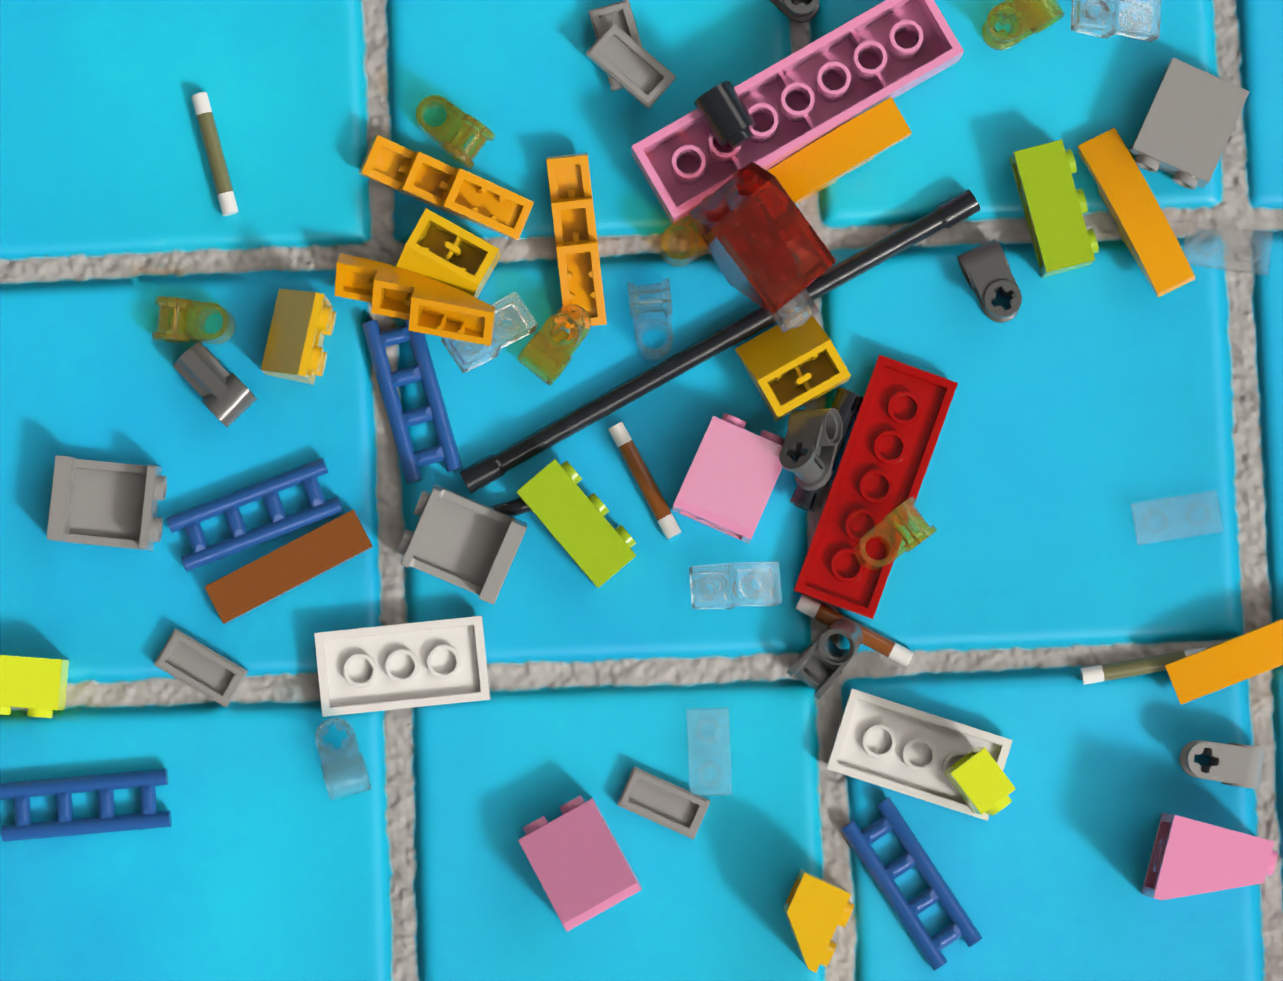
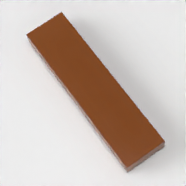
M353 509L205 586V589L223 624H227L373 548V545Z

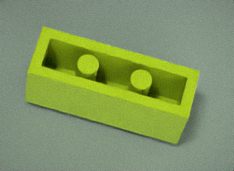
M1061 139L1013 152L1009 160L1041 277L1044 278L1091 265L1095 261L1094 254L1099 252V247L1094 230L1092 228L1087 230L1083 214L1088 212L1087 202L1081 188L1076 190L1072 174L1077 172L1072 150H1065Z
M554 459L518 489L516 493L592 583L599 588L637 556L631 549L637 543L621 524L614 529L604 516L610 511L594 492L588 497L577 485L582 478L566 460L560 465Z

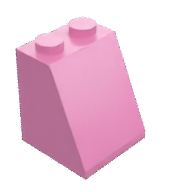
M724 413L721 419L715 416L712 417L675 499L672 511L749 544L783 466L779 457L785 439L765 430L761 431L760 436L744 429L747 424L745 421Z
M581 795L560 806L559 808L563 815L548 822L545 816H542L524 826L522 829L526 835L518 840L566 932L642 890L638 878L594 799L591 798L585 802Z
M1162 813L1141 894L1158 900H1167L1262 884L1265 881L1266 875L1272 876L1276 866L1278 852L1273 850L1275 841L1174 814Z

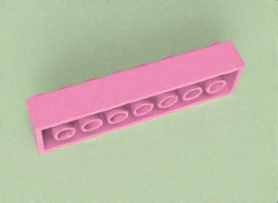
M885 0L734 87L756 122V125L751 129L754 136L744 144L734 149L729 144L720 146L699 111L695 109L632 145L631 155L672 225H675L757 178L851 119L890 97L892 99L898 97L960 61L964 50L934 0Z

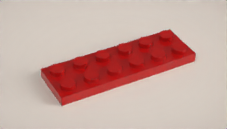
M882 355L878 356L793 591L866 618H874L957 388V382Z

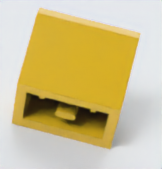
M426 208L406 242L396 267L425 275L478 298L498 263L501 252L499 248Z
M288 289L278 290L261 371L265 375L314 385L316 375L323 376L327 361V352H324L322 347L325 335L332 336L336 321V311H333L332 304L325 294Z
M808 308L735 348L737 355L775 421L782 419L794 410H798L842 385L851 377L832 341Z
M800 869L783 908L804 964L808 970L816 973L820 965L828 966L837 946V943L831 940L837 925L845 928L853 911L854 904L849 901L851 893Z

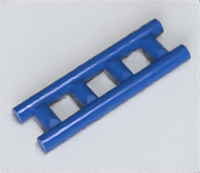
M403 319V326L380 332L377 320L362 323L361 326L406 483L411 484L423 480L419 467L444 461L447 473L462 469V463L425 334L408 331L409 320ZM409 341L416 365L392 372L385 348ZM421 381L427 405L403 412L397 387ZM432 421L439 445L414 451L408 427Z
M323 457L167 517L166 520L171 532L174 533L184 529L192 548V553L181 556L186 572L343 512L338 496L325 500L317 477L329 473ZM302 484L310 507L286 515L278 492ZM263 499L271 522L247 531L239 507ZM223 514L232 537L208 546L200 522Z
M167 768L0 783V800L13 799L15 824L2 825L3 842L171 827V811H157L155 786L168 785ZM139 788L140 813L115 815L113 790ZM97 791L99 816L73 819L71 793ZM55 795L57 820L31 822L30 797Z
M890 797L875 806L881 814V818L863 830H860L854 820L840 830L932 969L936 970L947 963L946 958L941 952L942 949L960 937L964 939L968 947H971L979 942L982 936ZM892 831L905 852L884 866L871 844ZM915 866L928 885V888L907 901L894 879ZM936 902H939L952 923L931 936L917 915Z

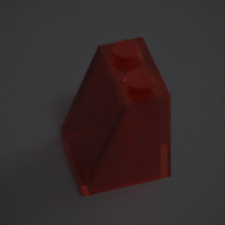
M753 161L736 171L731 179L714 193L706 196L697 207L688 213L727 282L772 315L836 263L831 252L777 178Z

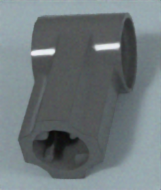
M200 342L184 352L173 365L204 398L202 402L226 427L231 425L257 400L255 395L233 372L229 374L215 356Z

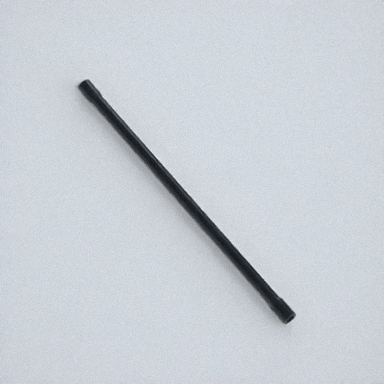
M969 189L938 205L932 212L504 450L491 454L459 472L471 494L501 478L512 468L940 230L950 228L979 212L980 206L975 196Z

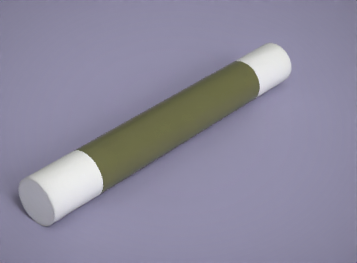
M207 92L194 94L191 96L221 212L223 216H230L239 211Z
M1205 648L1080 668L1081 680L1083 685L1167 671L1166 664L1205 650Z

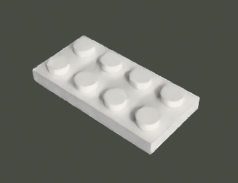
M482 616L314 633L322 717L491 700Z
M851 689L826 769L988 821L989 815L986 812L982 815L973 813L943 772L975 747H985L1003 771L1013 740Z

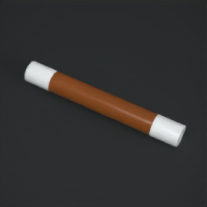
M620 422L609 428L610 435L666 539L668 540L678 535L682 531L623 422Z
M803 594L795 608L827 626L836 619H850ZM857 623L863 633V645L906 667L908 666L914 654L913 651Z

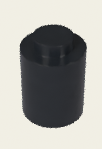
M729 80L713 87L694 102V105L720 146L729 144L734 149L754 136L751 129L756 125V122Z

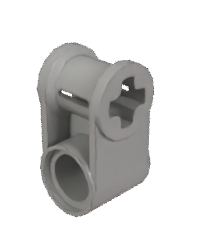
M1197 740L1187 743L1182 748L1179 760L1182 770L1189 776L1220 781L1225 785L1259 790L1265 748L1230 742L1224 744ZM1203 753L1205 756H1209V765L1201 766L1198 763H1194L1195 754L1200 755Z

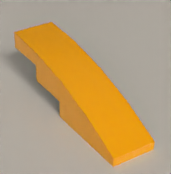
M890 97L783 160L744 185L764 222L837 182V179L874 159L877 154L911 136L912 131L894 100Z
M1115 127L1078 145V154L1097 183L1098 193L1116 221L1121 238L1156 296L1161 297L1195 280V275L1173 230Z
M374 135L358 174L514 240H519L534 204L533 201L464 169L454 168L424 153L414 152L379 135Z
M578 153L546 157L565 329L605 325L607 321L588 154Z
M340 253L336 262L334 296L372 303L371 313L409 320L408 331L491 346L495 307L460 289L425 275L383 262Z
M1283 618L1166 664V670L1180 705L1283 665Z

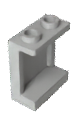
M1172 58L1160 79L1161 83L1129 152L1135 158L1138 167L1153 173H1157L1158 169L1173 175L1172 181L1176 184L1195 190L1196 186L1204 188L1210 182L1250 91L1176 58Z
M55 455L46 539L56 542L153 551L154 542H160L162 536L163 519L162 517H157L158 500L164 501L166 497L167 476L161 475L162 468L157 465L144 466Z
M434 484L431 493L423 490L413 514L420 516L414 532L408 529L405 530L397 549L398 553L404 555L401 565L407 568L411 566L479 595V599L494 605L525 534L527 523Z

